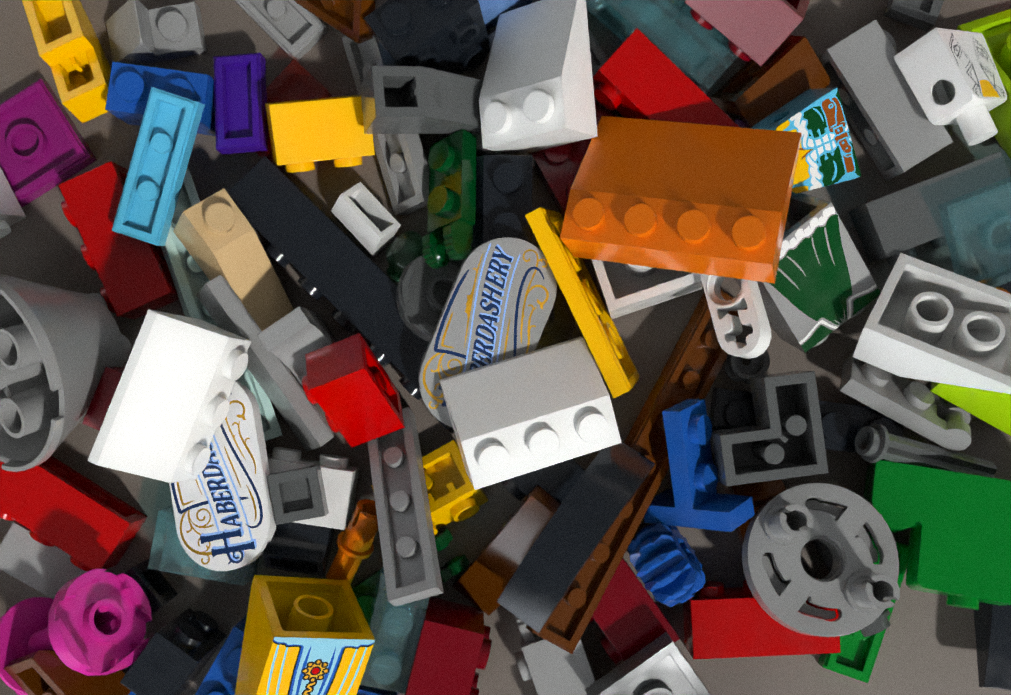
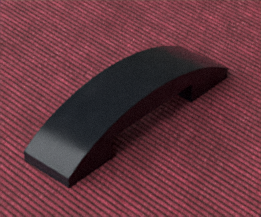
M624 442L602 449L545 526L497 602L536 632L540 633L569 591L568 589L624 507L631 501L655 466V463Z

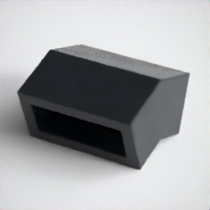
M294 522L276 525L272 540L267 543L263 551L265 567L325 576L332 547L334 528Z

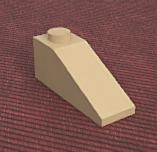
M224 188L182 212L173 232L210 281L219 275L225 278L261 331L294 310L254 228Z

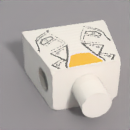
M936 27L894 56L907 83L928 120L933 125H959L968 146L979 144L998 133L989 111L1007 100V93L982 33Z

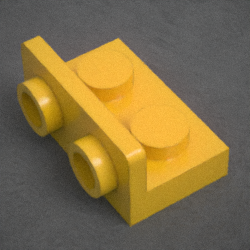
M455 440L422 457L434 536H436L438 529L448 523L464 521L474 516L479 511V506L486 503L488 498L482 488L475 490L471 484Z

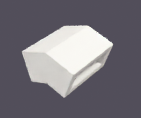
M361 182L340 194L331 210L374 257H377L396 239L394 235L401 226Z

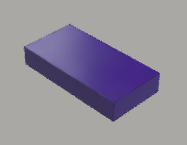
M260 52L213 57L216 150L221 154L269 151L268 123L265 103H267L266 59Z

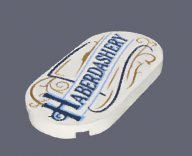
M238 380L235 381L228 398L230 407L227 417L216 428L209 445L211 455L205 469L197 475L196 480L169 483L177 535L183 549L196 563L215 571H230L256 561L262 554L261 552L266 548L267 543L271 542L276 530L267 480L270 469L259 405L254 394Z

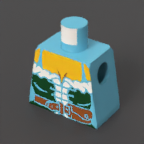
M838 88L809 89L752 126L753 129L802 133L791 194L829 186L861 176Z

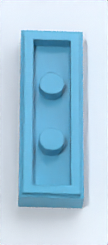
M151 87L112 231L156 246H165L205 104Z

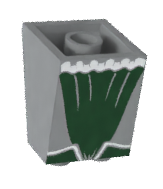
M803 193L791 194L775 284L759 281L757 283L770 326L782 340L806 353L812 347L823 343L831 332L849 318L859 315L866 308V305L878 297L881 292L833 204ZM734 278V280L741 287V279Z

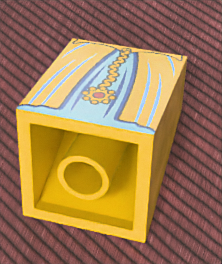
M254 575L234 695H357L375 638L349 581Z

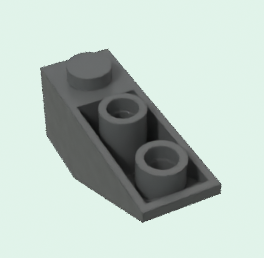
M372 65L360 85L364 134H453L461 129L472 134L481 133L479 97L483 80L423 66Z

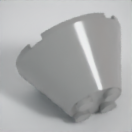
M0 274V461L4 463L1 465L2 470L12 472L25 471L45 462L85 417L105 368L123 367L124 362L128 361L132 351L130 341L125 335L120 333L116 321L108 310L105 299L100 294H84Z

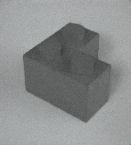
M792 371L750 377L756 425L712 431L710 443L713 464L718 471V482L725 486L829 473L815 371Z

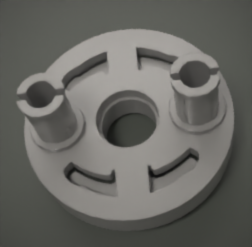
M802 484L773 496L752 517L742 545L744 575L757 603L771 618L784 627L810 636H844L867 627L885 609L895 605L891 600H899L900 588L897 583L899 557L896 542L882 515L860 495L833 484ZM807 499H818V500H820V501L831 502V503H835V504H837V505H840V506L844 507V509H841V508H839V507H836V506L830 505V504H826V503H819L818 501H815V500H809V501H806V500H807ZM864 524H865V526L867 527V529L869 530V532H870V534H871V536H872V538H873V540H874V543H875V546L877 547V549L874 548L870 536L868 535L867 531H866L865 528L863 527ZM811 540L823 543L830 550L833 557L832 570L823 579H816L808 575L801 563V550ZM765 553H770V554H771V558H772L773 565H774V567H775V569H776L778 575H779L780 578L782 579L781 582H780V580L777 578V576H776V574H775V572H774V570H773V568H772V565H771L769 556H763ZM878 553H879V560H880V562H879V564H874L875 562H878ZM808 599V602L813 605L837 609L839 616L834 621H826L836 617L835 611L818 609L808 605L805 601Z

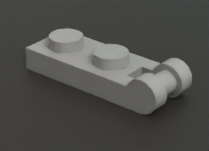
M854 351L843 362L840 384L841 392L948 450H964L971 444V428L968 425L971 415L967 411L935 395L919 382H911L904 377H899L852 357Z

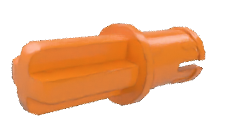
M362 499L357 503L348 527L337 537L336 544L339 549L326 575L327 579L348 580L351 584L362 559L369 558L373 553V541L378 531L375 501Z

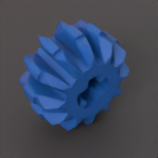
M650 523L639 530L636 536L632 538L628 546L630 562L635 567L637 576L643 581L646 590L652 592L656 601L671 608L678 603L683 604L695 596L694 594L703 588L706 580L702 564L697 559L695 550L690 547L686 537L680 534L676 526Z

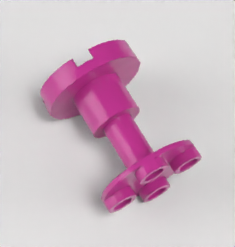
M94 569L65 583L56 593L54 600L49 597H32L10 607L0 618V678L14 690L17 695H27L4 668L11 661L38 650H54L67 667L87 676L108 675L132 665L148 644L150 637L144 639L146 623L152 621L151 606L141 586L132 577L124 573L115 575L111 572H104L107 569Z

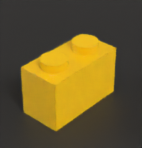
M361 95L265 103L273 162L276 165H285L286 172L288 173L315 170L314 162L333 160L334 167L358 166L363 164L362 156L375 155L373 134H364Z

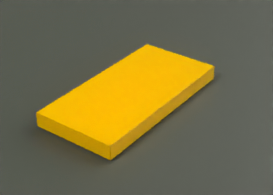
M539 207L526 214L525 217L613 398L629 392L638 382L640 375L611 319L583 258L573 257L560 239L564 221L561 213Z

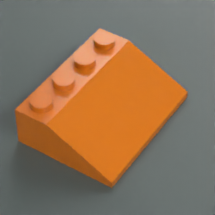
M601 116L597 125L598 137L591 139L570 189L560 239L573 257L775 284L802 133Z

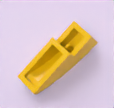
M22 0L39 56L51 68L62 104L82 124L107 113L108 111L105 110L111 67L80 0Z

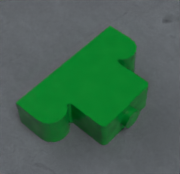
M884 460L867 466L864 499L882 515L892 533L910 528L906 573L907 587L912 590L945 595L946 605L979 610V602L1011 605L1010 480Z

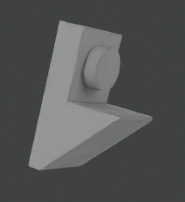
M128 0L106 21L113 62L144 65L208 53L201 11L194 1L148 10L139 0Z

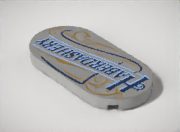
M497 238L487 241L472 250L462 262L418 372L420 392L426 407L435 418L445 425L453 427L439 382L440 379L535 351L553 308L557 293V281L543 252L535 245L518 238Z

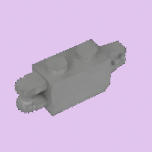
M515 616L521 633L522 649L515 653V657L523 680L532 679L538 695H587L585 689L596 682L582 639L580 638L573 654L529 631L526 628L527 624Z

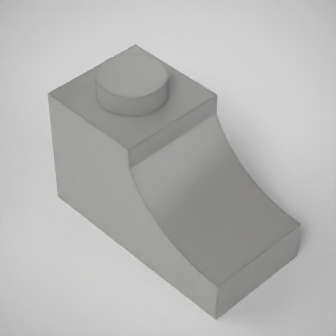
M300 306L257 334L266 350L278 357L295 375L301 385L302 378L307 376L305 354L338 342L318 312Z

